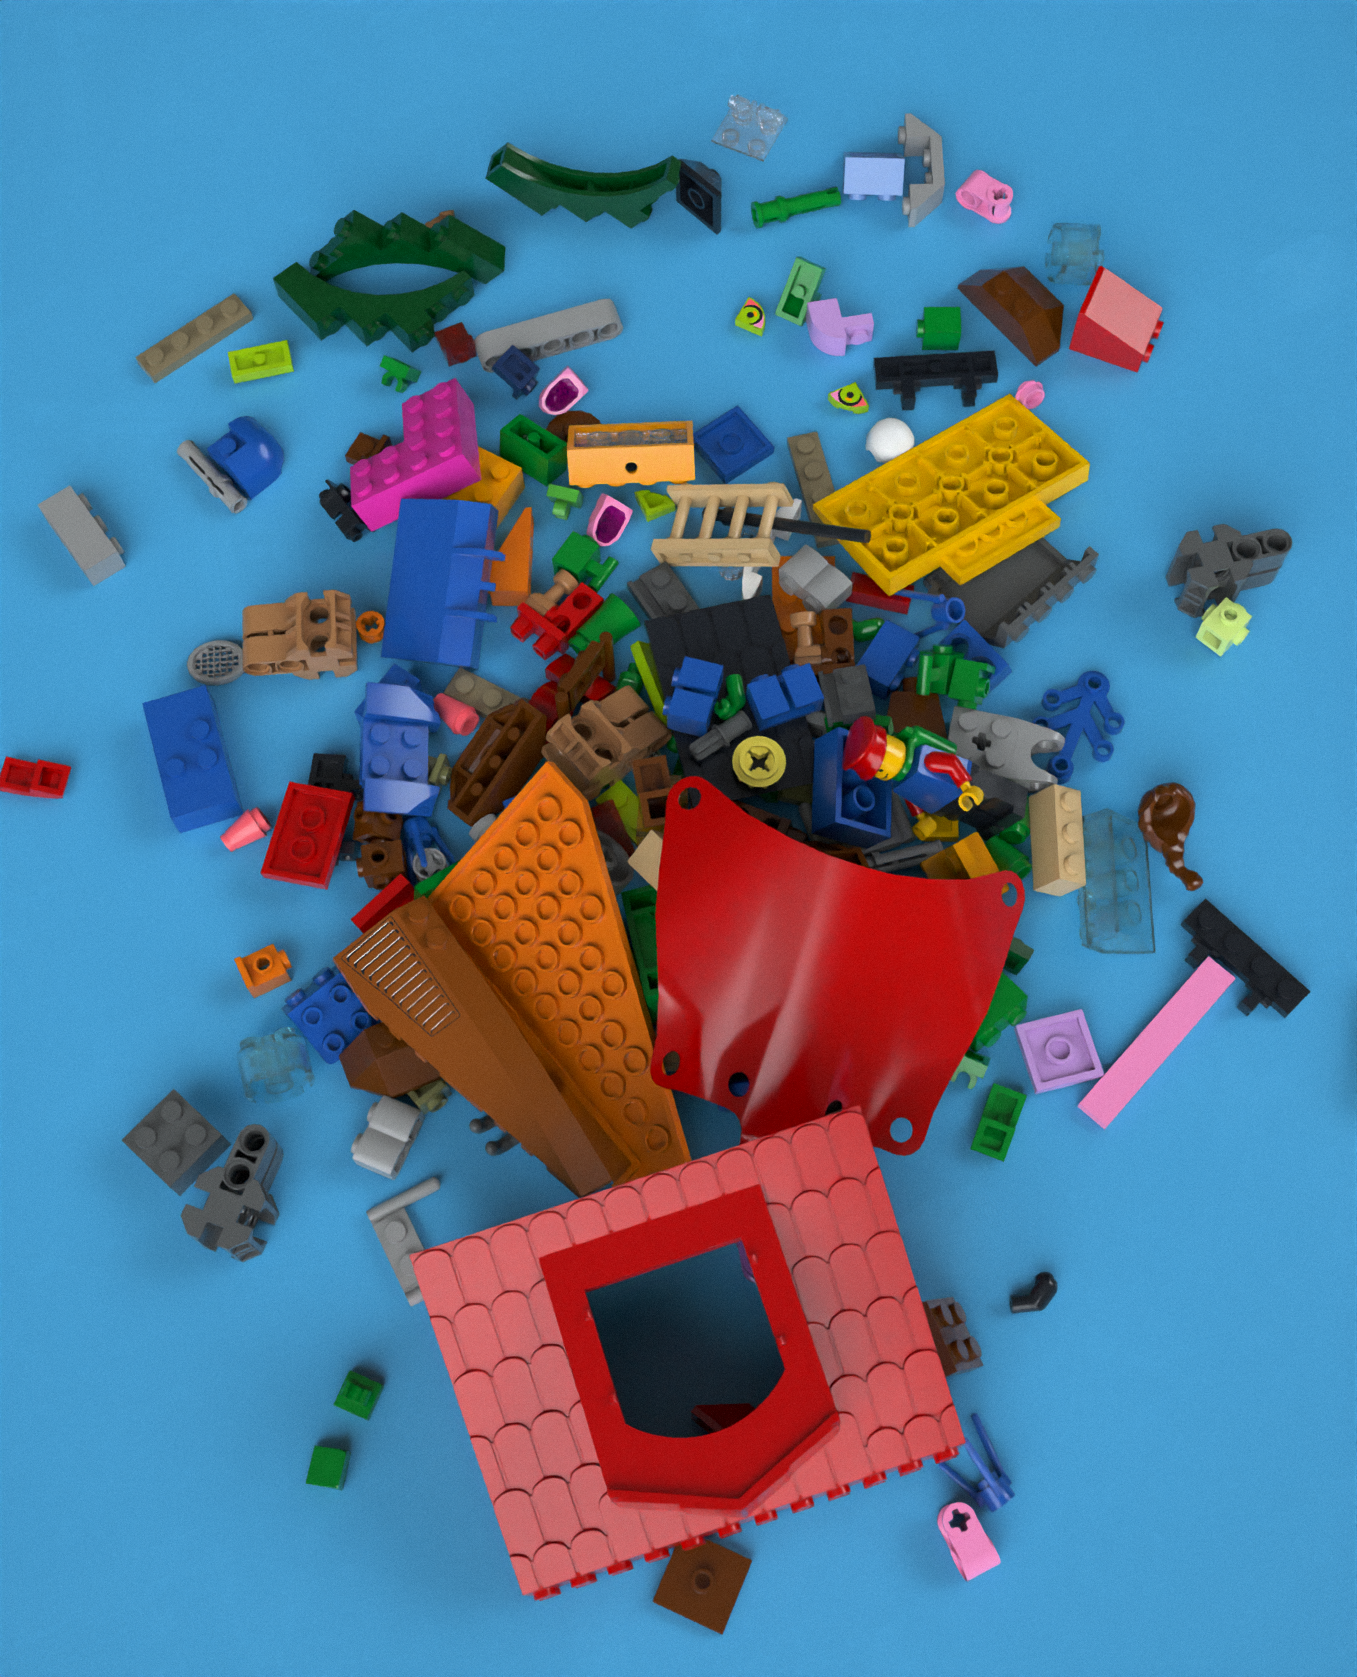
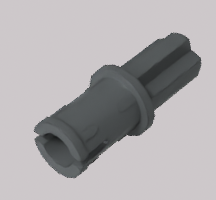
M740 710L719 726L717 724L711 726V731L689 745V751L693 758L697 761H702L721 747L728 748L730 746L729 742L752 728V723L748 716Z

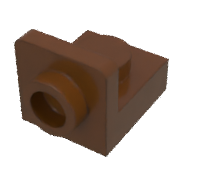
M360 432L345 455L346 461L355 465L362 459H368L382 452L386 447L392 446L390 437L383 435L378 440Z

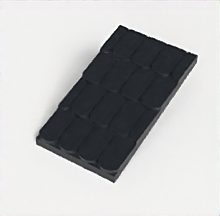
M770 594L644 620L664 702L667 695L673 696L676 688L671 686L673 674L676 667H682L685 656L724 666L723 682L717 699L720 703L728 695L725 681L727 676L733 674L741 675L746 695L747 684H750L752 679L764 674L769 675V677L776 675V677L780 676L781 671L791 665ZM746 700V704L741 710L750 719L752 728L729 742L730 746L728 748L721 747L702 761H697L693 758L689 751V745L700 737L672 730L684 778L699 776L711 783L731 801L813 783L814 743L806 716L759 731ZM715 711L713 712L708 732L712 730L711 726L714 724L719 726L726 721L720 719ZM763 736L774 740L781 746L786 757V767L778 783H774L764 789L763 787L750 788L743 781L739 782L738 776L733 770L732 758L737 746L747 738ZM751 756L753 765L750 771L758 767L767 770L764 766L767 756L759 760ZM690 787L687 788L693 809L699 804L701 794L698 789Z

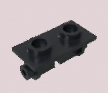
M326 479L325 482L330 489L323 490L319 494L320 505L334 520L342 513L343 515L335 524L346 539L353 542L360 540L363 536L361 532L365 529L370 531V529L351 506V490L343 483L337 485Z

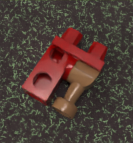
M560 569L553 577L555 585L544 594H531L525 603L522 602L517 607L518 617L510 627L511 634L523 643L532 633L536 634L539 638L532 647L535 653L544 660L550 658L557 651L563 655L569 649V639L576 635V631L604 602L603 597L583 582L579 585L577 580L564 569ZM564 593L569 595L560 606L557 605V602Z

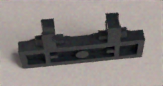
M995 350L879 357L873 359L876 390L893 389V395L900 394L902 411L914 410L915 392H919L921 387L953 385V389H961L963 407L975 406L976 390L981 389L982 383H997L998 380Z
M313 754L308 785L353 793L355 800H363L364 788H362V785H359V780H353L351 774H346L349 761L346 755ZM342 841L335 866L339 865V860L356 861L360 850L356 842Z
M1207 899L1181 923V926L1193 936L1191 942L1196 945L1184 960L1195 970L1202 960L1211 955L1215 960L1219 959L1246 983L1245 987L1251 992L1237 1006L1244 1015L1248 1016L1261 1003L1266 1009L1271 1006L1281 1016L1286 1018L1311 992Z

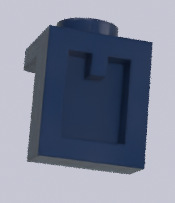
M513 344L496 361L491 369L514 389L512 397L516 400L522 393L528 396L539 383L536 377L540 368Z

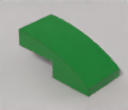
M993 1083L970 1149L1004 1162L1027 1095Z

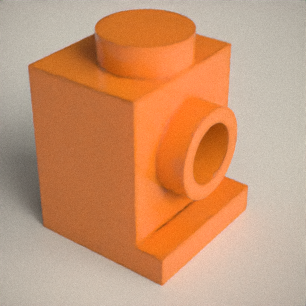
M274 944L243 958L239 956L234 959L243 981L253 998L292 981L287 972L288 969L292 968L291 962L285 950L278 951ZM269 964V966H268L266 969H264V970H260V969H259V968H261V967H263V966Z

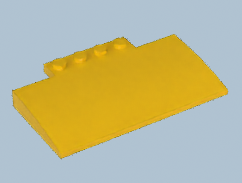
M1008 394L814 503L813 510L824 524L864 529L871 532L869 543L837 540L888 596L893 595L939 567L961 586L1059 528L1061 518L1046 505L1088 481L1090 462L1011 394Z

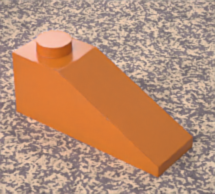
M525 507L498 552H503L505 555V561H492L490 582L496 583L495 592L488 591V594L491 596L492 606H519L522 602L525 603L531 595L534 538L532 507Z

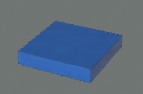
M738 405L693 433L694 449L724 484L729 483L774 453L775 447Z

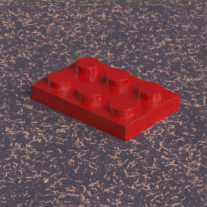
M289 782L263 862L261 875L267 879L328 890L355 801L353 793Z

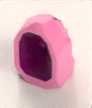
M567 365L542 390L538 406L546 414L558 415L566 413L589 391L588 387Z
M602 493L588 520L587 535L592 537L599 547L610 546L620 538L633 510Z

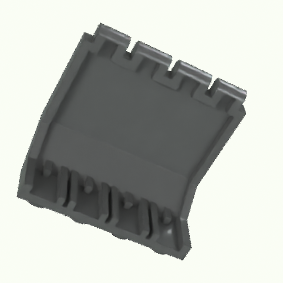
M1042 537L961 586L941 567L924 579L923 584L928 589L927 594H943L945 598L957 597L961 599L965 606L963 620L965 619L989 645L1005 648L1012 641L1015 643L1019 642L1028 633L1029 626L1035 621L1038 623L1042 622L1050 614L1051 607L1056 602H1065L1074 592V587L1080 581L1083 584L1089 581L1097 571L1095 564L1099 554L1089 546L1085 550L1081 561L1066 559Z

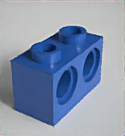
M965 619L938 643L953 646L952 651L959 644H967L969 649L964 655V660L986 663L996 667L995 674L990 673L987 676L990 679L989 693L1012 673L1009 664Z

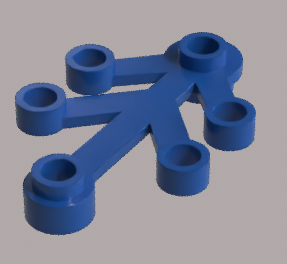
M1098 671L1083 673L1079 677L1076 686L1062 691L1056 689L1047 690L1041 701L1045 710L1053 712L1058 710L1061 704L1081 698L1078 708L1051 718L1038 716L1032 721L1034 724H1042L1054 731L1070 725L1065 737L1064 747L1058 756H1054L1049 760L1045 770L1058 779V784L1068 782L1072 776L1074 765L1071 758L1082 730L1093 749L1092 756L1096 761L1107 762L1114 752L1112 743L1103 739L1090 714L1093 703L1104 720L1103 728L1108 734H1119L1125 724L1123 716L1114 712L1106 697L1110 689L1109 680ZM1088 683H1096L1097 685H1099V687L1092 688L1089 686ZM1054 697L1057 703L1051 704L1046 698ZM1115 720L1119 726L1112 727L1108 721ZM1105 748L1108 754L1102 755L1097 749ZM1055 764H1063L1066 770H1058Z

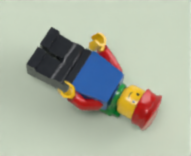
M861 716L851 726L844 747L842 769L845 771L849 769L855 771L865 781L872 779L873 776L883 781L893 779V792L904 799L911 816H915L918 819V822L912 827V831L919 840L924 841L935 832L937 827L936 821L929 815H925V811L939 817L944 816L951 821L959 820L976 828V832L985 841L1004 831V828L1007 829L1025 818L1028 788L989 771H979L980 766L968 759L955 755L957 751L956 743L917 725L907 726L900 732H893L889 735L886 734V730L882 726L875 725L873 719L868 716Z

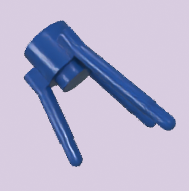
M904 589L894 593V595L934 602L931 608V615L937 623L915 633L920 639L937 631L947 630L949 624L959 623L965 616L964 603L957 597L945 598L943 594L933 595Z
M413 817L403 824L406 836L403 839V843L406 849L408 880L413 888L416 885V875L412 865L414 859L413 850L417 851L421 866L427 867L428 863L424 849L430 848L432 841H435L449 864L451 865L456 862L441 839L438 828L430 827L426 817Z
M973 1413L971 1415L972 1421L995 1471H989L967 1437H964L966 1443L963 1446L983 1475V1478L976 1483L980 1490L977 1491L945 1462L940 1463L939 1468L967 1492L979 1508L986 1504L989 1510L994 1512L1015 1496V1493L1010 1488L1012 1482L1004 1472L979 1416Z

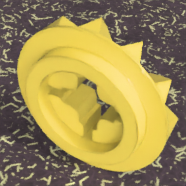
M754 736L745 739L737 746L733 754L732 766L739 782L743 781L750 788L763 787L766 789L768 786L778 783L785 771L786 757L781 746L774 740L763 736ZM751 756L758 760L767 756L764 765L767 770L758 767L750 771L753 765Z

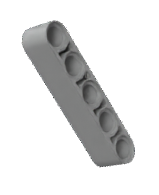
M600 299L484 332L476 337L474 346L483 370L493 373L491 370L493 365L512 344L533 362L616 338L623 331V325L614 302L611 299Z

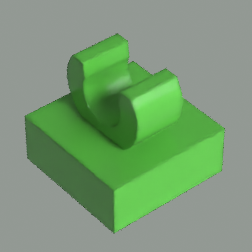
M549 483L546 496L551 502H555L552 514L555 515V518L568 520L571 506L581 509L584 496L579 490Z

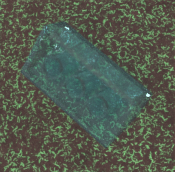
M1108 808L1082 816L1086 885L1078 888L1079 895L1077 897L1080 910L1079 935L1082 946L1102 954L1156 953L1148 845L1138 827V822Z

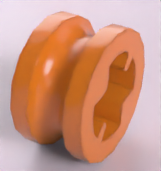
M375 611L362 613L356 621V628L360 638L367 643H377L383 639L385 621L382 615ZM374 623L377 624V629L371 628L367 632L366 625L372 626Z

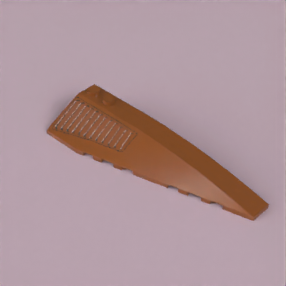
M425 896L393 910L333 957L334 964L366 1011L375 1020L380 1019L389 1027V1032L399 1041L404 1040L412 1047L417 1057L424 1063L429 1062L437 1069L441 1078L480 1112L484 1111L494 1119V1124L504 1133H510L518 1140L523 1150L531 1157L535 1155L547 1166L546 1170L578 1198L588 1196L611 1183L610 1175L537 1056Z

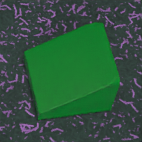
M314 1445L306 1484L343 1491L351 1452Z

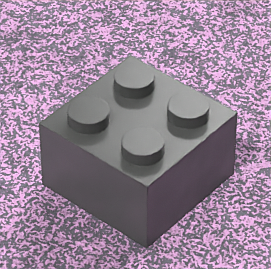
M175 1089L122 1139L179 1196L231 1145Z

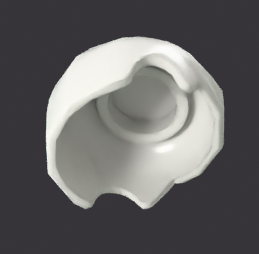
M885 418L876 422L870 429L866 437L865 448L873 454L877 462L887 463L912 449L915 439L911 429L903 421L897 418Z

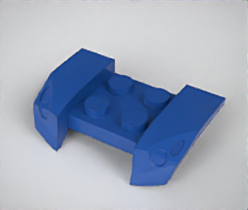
M373 682L366 683L365 710L363 712V719L360 722L359 785H362V788H364L363 811L424 817L433 816L440 787L428 784V731L437 733L441 722L439 713L435 711L434 700L431 695L406 686Z

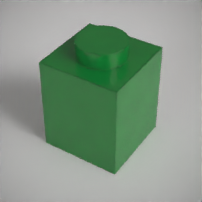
M924 307L922 319H917L916 338L922 339V350H958L961 337L960 307Z

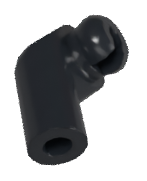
M1040 1272L1035 1276V1285L1030 1293L1010 1295L1009 1305L1011 1313L1044 1310L1057 1293L1058 1284L1053 1275L1049 1272Z

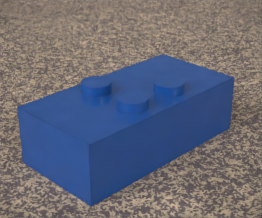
M203 685L142 703L170 818L178 831L183 833L242 815L244 811L217 708L207 686Z

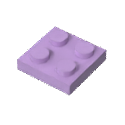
M1082 1009L1015 1026L1016 1038L1035 1094L1102 1078L1104 1075Z

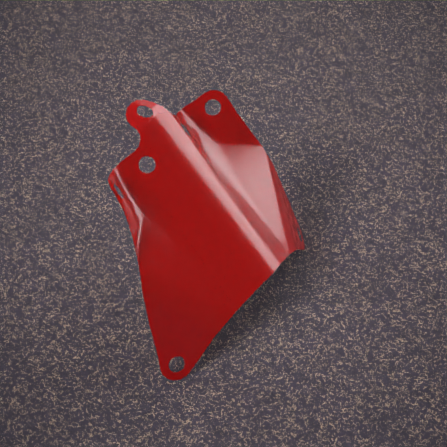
M689 776L679 780L669 791L666 801L665 827L658 875L655 918L659 997L657 1036L650 1064L652 1080L662 1088L678 1090L731 1110L738 1117L742 1128L739 1145L825 1117L828 1105L834 1100H839L842 1104V1111L860 1105L873 1147L900 1156L915 1153L922 1146L933 1113L988 1012L1024 907L1025 890L1021 879L1013 871L1007 870L971 879H925L895 875L860 866L827 855L782 834L744 812L721 791L699 776ZM690 787L696 788L701 794L699 804L689 810L681 808L678 802L681 792ZM1006 883H1011L1016 888L1017 899L1013 906L1005 905L1002 899V888ZM675 1051L680 1057V1064L674 1074L667 1076L662 1071V1061L667 1053ZM736 1072L744 1073L749 1079V1089L741 1097L731 1094L728 1086L730 1077ZM900 1117L908 1119L913 1128L911 1137L905 1142L895 1141L890 1132L893 1121Z

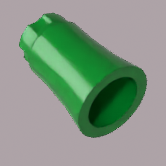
M610 593L600 608L576 631V635L569 639L568 644L578 655L581 650L585 651L592 640L600 643L599 636L603 632L612 634L613 645H615L622 638L640 628L641 625L632 610L619 597Z

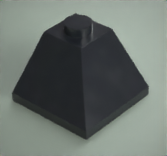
M679 159L681 166L679 171L680 180L676 186V201L718 235L721 232V177L714 169H709L702 162Z

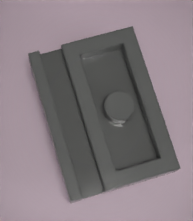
M667 562L640 575L638 580L627 583L629 592L648 619L700 609Z
M865 664L833 669V673L823 675V671L818 672L820 689L824 696L823 704L828 727H832L833 723L843 721V725L851 724L861 716H868L876 720V710Z

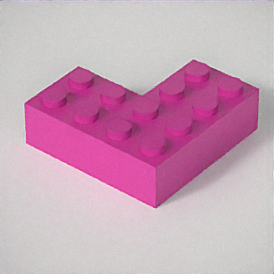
M456 378L447 382H441L433 389L421 395L412 396L402 403L404 441L395 446L386 447L382 452L368 459H362L350 467L351 506L371 532L398 520L401 498L442 499L481 480L474 404Z

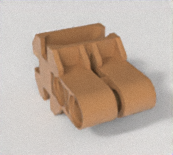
M324 590V599L310 600L307 592H300L287 598L285 603L245 607L242 610L244 640L243 671L253 676L293 673L294 676L308 680L320 679L319 672L334 671L336 678L347 677L357 671L355 608H351L352 600L350 595L337 590ZM319 619H327L323 623L318 622ZM325 647V651L316 652L319 648Z
M627 685L600 702L590 700L583 704L579 714L572 719L570 714L559 719L547 732L545 739L550 743L542 747L541 753L548 761L554 762L588 801H591L600 794L603 786L609 783L612 787L622 780L633 769L631 761L645 759L655 753L670 740L673 733L667 729V726L653 711L648 712L649 706L630 685Z

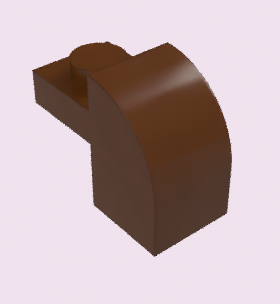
M666 755L631 761L643 827L649 828L665 825L666 801L668 793L672 788Z

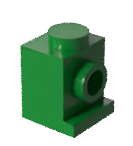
M956 658L948 697L957 700L958 707L976 710L977 704L982 705L983 698L988 696L990 679L987 676L988 673L995 674L996 667L986 663Z

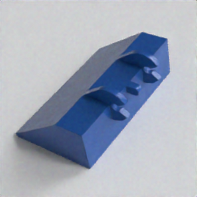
M401 498L381 657L478 670L484 622L497 623V616L486 613L488 591L495 592L496 583L490 582L492 561H505L503 552L494 551L499 511L492 504L464 500Z

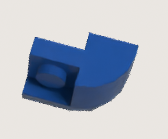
M243 416L229 422L230 431L208 447L207 452L229 475L233 483L252 500L281 475L284 451L274 436L254 417Z

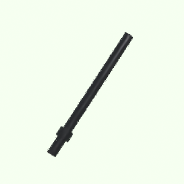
M706 507L702 511V517H704ZM725 507L724 509H718L716 521L722 522L724 526H730L734 508ZM746 513L744 525L759 527L762 515ZM780 517L774 518L772 530L861 543H869L871 539V532L869 530Z

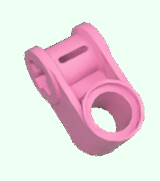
M982 170L973 171L955 193L956 199L964 208L974 211L992 223H1004L1011 216L1009 204L1013 200L1012 188L992 178Z
M956 1502L945 1505L939 1511L937 1516L938 1528L950 1549L957 1569L965 1581L968 1582L1001 1563L992 1541L984 1532L974 1510L969 1505ZM952 1511L955 1515L962 1514L965 1520L960 1523L962 1530L959 1527L951 1528L949 1521L953 1519Z

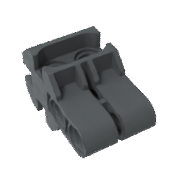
M1220 524L1212 527L1214 532L1212 541L1203 543L1198 530L1186 532L1165 577L1169 587L1183 583L1185 585L1181 596L1174 599L1177 609L1193 618L1201 617L1205 613L1203 606L1206 600L1215 599L1218 606L1227 597L1234 603L1240 591L1272 583L1292 547V538L1289 533L1282 529H1270L1242 536L1240 531L1226 524Z
M258 1124L247 1125L243 1128L234 1143L224 1168L217 1166L200 1174L194 1187L210 1193L203 1210L186 1204L181 1213L183 1224L190 1237L204 1248L214 1252L220 1247L232 1255L231 1258L241 1262L261 1255L267 1244V1241L253 1236L258 1219L275 1225L280 1214L273 1196L268 1192L280 1168L284 1154L281 1146L266 1128Z

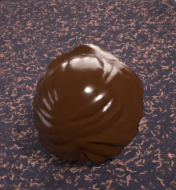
M1175 782L1156 785L1142 796L1138 807V827L1143 833L1144 840L1149 842L1154 850L1163 854L1166 860L1165 864L1169 867L1170 873L1181 880L1186 890L1195 891L1202 886L1203 879L1197 872L1189 870L1184 866V842L1195 819L1196 803L1191 792L1183 785Z

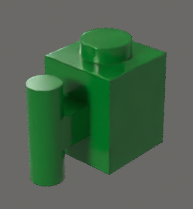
M572 531L552 558L554 575L560 569H564L577 580L579 585L581 582L585 583L591 577L592 579L587 586L596 593H598L619 564L616 559L610 556L603 565L600 564L601 557L598 543L588 535L582 536Z
M933 644V649L920 651L916 694L930 695V692L943 695L949 694L956 658L964 659V653L952 651L953 646L946 644Z

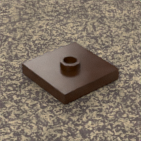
M705 1539V1545L688 1551H684L681 1545L675 1546L652 1602L723 1635L752 1560Z

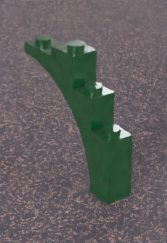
M507 142L492 154L485 179L541 216L552 208L556 209L561 205L585 222H588L596 215H601L605 211L629 228H633L650 217L653 210L651 205L660 196L676 188L680 180L681 161L672 155L655 165L639 170L619 173H594L574 170L546 162L527 154Z
M353 210L337 221L334 227L335 237L319 251H315L309 260L310 273L325 282L353 269L372 265L400 263L438 267L457 273L465 270L471 278L487 284L505 270V246L451 215L446 216L440 222L435 223L432 228H429L401 212L383 226Z
M297 262L273 277L280 299L321 341L329 335L335 334L343 325H346L367 347L374 341L382 339L391 330L412 353L418 348L426 346L436 336L434 324L443 321L448 314L459 306L467 304L475 296L472 278L465 270L444 282L422 290L386 295L352 292L330 285L312 275Z

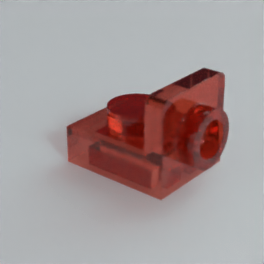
M462 322L434 332L436 341L449 367L458 363H465L477 356L472 335H468Z

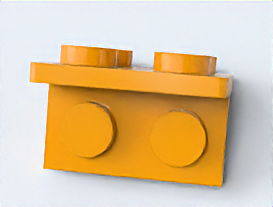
M978 832L970 834L920 863L927 879H971L999 872L995 861ZM1007 883L1002 888V894L1009 890Z

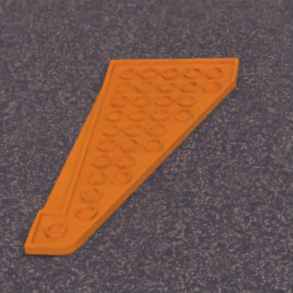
M546 761L431 893L427 900L480 972L537 1056L613 1181L611 1186L615 1187L692 1160L672 1090L656 1085L651 1078L650 1064L656 1035L588 800L554 762ZM662 1061V1071L665 1075H667L664 1063Z

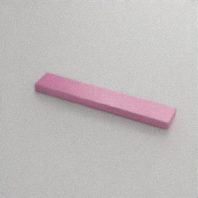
M1208 956L1077 1107L1105 1130L1236 978Z

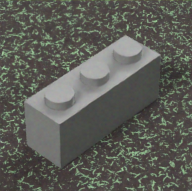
M69 485L38 504L49 525L93 586L126 567L120 557L121 554L125 553L115 537L108 539L105 533L109 530L100 516L92 517L89 511L93 508L83 493L77 496Z

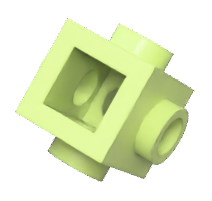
M1226 597L1218 606L1212 604L1201 618L1203 622L1195 638L1221 657L1233 643L1239 646L1247 637L1250 630L1246 627L1252 616L1247 613L1243 606L1233 603Z

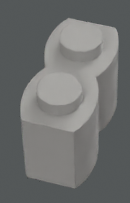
M806 544L779 568V584L783 591L790 596L794 594L802 599L805 609L816 612L819 616L822 610L836 609L852 594V582L839 569L829 564L816 550Z
M383 1095L379 1103L374 1102L367 1115V1121L369 1122L367 1129L363 1134L359 1133L356 1136L351 1147V1153L354 1154L352 1159L356 1165L395 1180L425 1119L423 1112Z

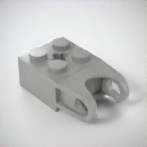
M954 706L947 740L956 743V756L968 759L980 766L979 771H989L1028 788V793H1038L1053 784H1058V779L1047 771L1038 768L1033 763L1031 756L1038 753L1061 751L1065 744L1063 735L1052 729L1018 718Z

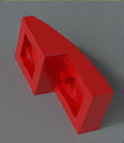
M6 756L0 774V791L31 797L63 799L71 766L38 759L37 763Z

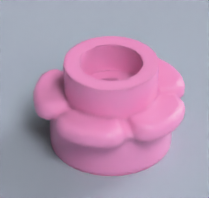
M1034 380L1023 382L1018 387L1015 399L1027 409L1036 408L1045 397L1043 385L1041 382H1035Z

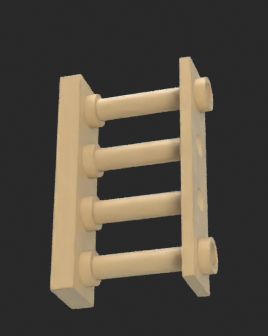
M684 483L667 486L666 491L677 506V511L670 537L666 539H653L651 551L660 564L667 562L669 566H779L781 555L770 538L777 507H793L794 503L784 483L712 485ZM706 507L699 536L695 539H682L690 508ZM719 507H735L728 536L724 539H711ZM764 507L757 537L740 538L747 508Z

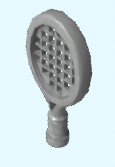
M227 640L206 642L195 648L189 655L187 661L189 674L197 682L205 685L219 686L231 683L244 673L243 649L238 644Z

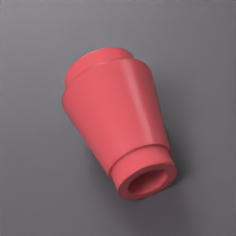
M444 693L438 694L433 699L435 711L439 713V717L454 734L467 736L478 725L479 716L476 714L474 707Z
M255 807L251 811L247 809L220 838L225 846L233 852L267 836L266 832L272 829V826L258 807Z

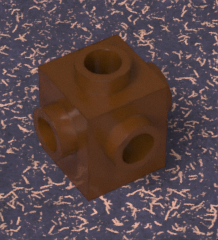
M363 800L357 802V807L354 811L353 840L364 844H369L376 839L400 840V833L403 827L401 814L363 811Z
M376 839L369 844L361 845L362 857L356 858L357 872L359 878L364 877L369 888L383 890L399 874H402L408 880L406 852L401 840L388 841L386 839Z

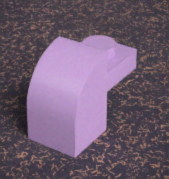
M837 298L807 303L806 323L809 336L813 344L822 352L833 356H845L846 345H860L872 341L874 327L872 313L842 318Z

